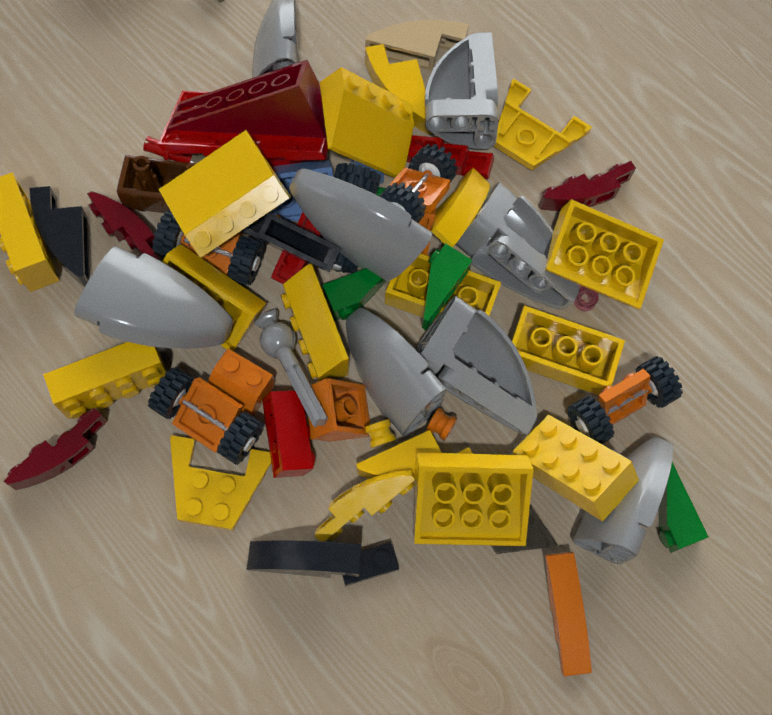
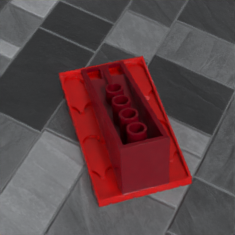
M308 60L211 92L182 91L158 141V146L162 151H167L169 154L203 153L204 156H209L247 130L265 158H285L286 161L326 160L328 144L320 84Z

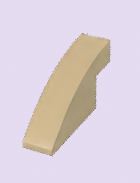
M446 20L404 22L388 26L367 35L365 47L384 44L388 60L403 62L417 59L419 68L432 71L439 49L449 50L465 39L469 24Z

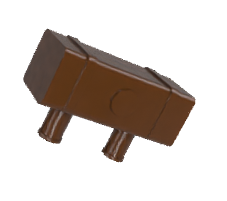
M125 155L117 186V195L122 205L128 209H136L141 212L164 213L170 209L159 189L197 163Z

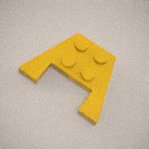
M513 79L498 123L497 140L494 147L533 171L588 135L592 126L573 116L562 132L559 133L520 108L529 97L532 89Z
M171 435L170 445L177 520L233 531L271 465L270 452L251 449L245 476L191 467L196 440Z

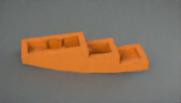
M574 552L545 555L550 610L553 612L555 639L559 645L561 673L564 677L592 673L585 611Z

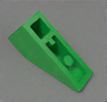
M445 244L441 251L436 249L429 260L431 267L422 329L425 331L469 273L473 261L448 244Z
M366 268L323 284V294L334 321L339 319L347 320L350 314L359 308H363L387 281Z
M673 462L659 506L660 539L662 544L669 548L670 553L709 538Z

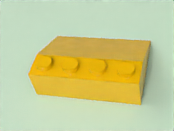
M340 67L320 82L328 149L395 178L406 165L413 133L414 119L411 103Z
M247 130L159 189L182 232L200 258L291 198Z
M571 199L561 208L553 230L545 271L640 310L664 239Z
M416 453L414 544L526 546L534 470L528 456Z

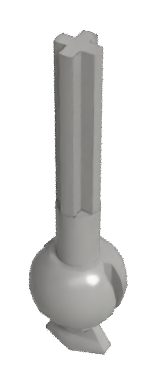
M276 309L262 313L254 322L256 326L263 329L259 340L262 350L268 356L279 359L313 426L316 428L319 425H325L328 417L293 353L296 346L294 331L288 325L277 322L278 311Z

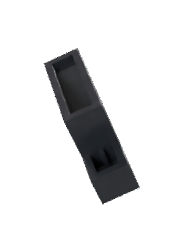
M50 186L29 188L33 216L41 236L66 272L85 287L90 279L88 217L82 206L57 208V197Z
M270 212L242 231L257 240L263 241L267 245L327 272L331 271L342 249Z
M291 540L250 541L246 570L330 578L331 574L359 577L362 544Z

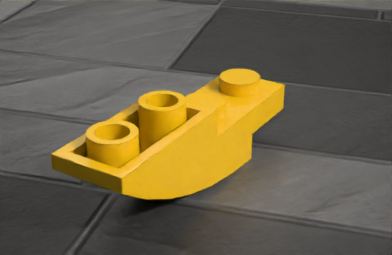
M403 470L382 474L367 479L343 492L330 502L328 509L333 515L317 527L314 536L321 542L326 541L328 538L330 541L334 540L342 533L343 529L341 527L349 520L351 523H354L364 514L363 508L371 516L377 511L380 514L385 512L393 504L391 500L400 493L403 496L414 486L413 481L415 480L414 472L412 470Z

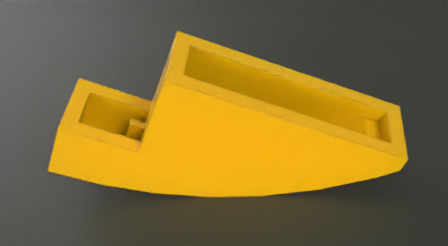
M384 44L365 47V64L373 83L411 103L414 127L426 134H431L432 132L426 127V89L417 59L389 64Z
M474 168L459 181L458 188L436 210L431 232L444 244H448L451 247H454L469 227L484 203L490 189V183Z
M428 430L356 464V472L358 475L368 479L403 470H412L415 474L416 453L442 452L431 431ZM468 447L456 454H472Z

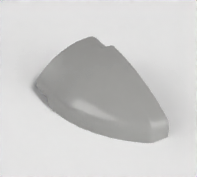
M295 0L271 1L256 36L252 78L298 63Z
M492 32L471 34L450 48L433 68L425 92V120L429 131L451 144L468 145V148L489 149L496 143L498 130V87Z
M303 168L296 172L291 181L290 192L322 236L328 242L342 248L340 253L359 268H367L386 281L394 279L409 267L425 249L432 237V232L412 220L408 212L367 190L338 178Z
M498 182L487 194L477 215L456 245L469 256H472L471 260L473 261L471 265L490 278L502 282L503 286L540 304L563 310L574 303L579 293L578 284L545 271L553 235L552 228L526 198L519 196L516 199L512 192Z
M116 246L105 255L93 272L74 310L76 317L99 326V332L102 334L152 347L189 349L218 346L226 341L233 326L231 316L210 295L187 277L148 254L144 253L139 257Z
M454 296L433 322L415 349L428 363L427 369L423 372L425 373L430 370L452 395L517 433L528 435L536 421L537 409L531 379L518 350L507 334L490 316L482 310L477 311L457 296Z
M359 308L350 314L346 320V334L359 376L383 417L390 419V422L404 437L435 414L439 407L441 408L447 389L430 370L421 374L428 367L426 360L386 322L363 308Z
M658 437L650 438L626 457L632 461L639 481L602 522L584 511L581 523L573 539L577 546L619 565L637 557L646 535V530L640 527V525L647 528L653 525L672 464L673 444Z

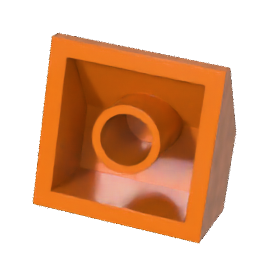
M228 348L212 370L208 380L209 384L243 405L240 414L247 412L253 417L261 407L262 400L275 386L274 377L271 373Z
M329 378L311 385L328 417L325 425H319L315 428L308 416L311 440L332 442L369 437V434L364 429V427L370 425L365 385Z

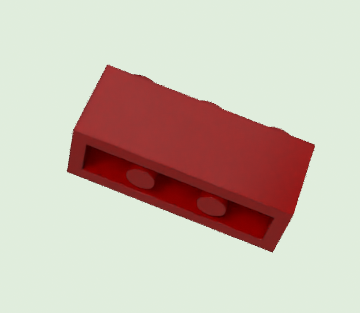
M271 391L262 400L273 478L304 476L314 469L315 455L310 448L309 440L311 435L310 427L306 423V411L296 391Z

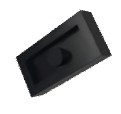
M391 542L362 550L359 577L342 575L345 586L399 571Z

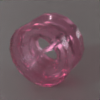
M581 287L574 305L580 311H591L597 304L599 295L593 290ZM583 294L588 295L587 298L591 297L589 303H585V299L581 300Z

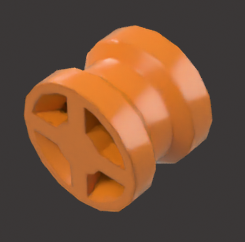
M439 407L429 422L426 431L430 430L431 433H437L440 439L445 441L458 418L454 415L448 416Z

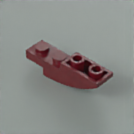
M629 161L623 165L618 163L609 172L603 175L598 173L590 179L587 178L585 173L578 177L571 176L562 185L556 188L554 186L547 188L542 193L538 206L541 210L561 211V208L571 199L588 207L605 203L616 197L621 184L631 179L636 167L632 161Z
M93 191L87 193L91 201L88 206L96 218L101 216L104 220L101 225L109 237L114 235L118 242L125 240L131 250L137 249L140 254L138 255L139 257L145 253L159 260L152 250L155 236L136 214L105 195Z
M95 408L90 412L86 411L78 418L77 424L70 431H66L59 436L54 447L46 440L42 444L35 445L30 450L29 456L21 464H17L10 469L8 477L4 482L13 489L19 490L43 483L62 474L95 449L88 440L108 421Z

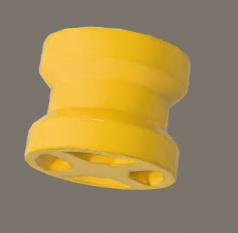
M390 419L364 427L365 432L370 436L369 444L371 448L396 440L395 434L391 433Z

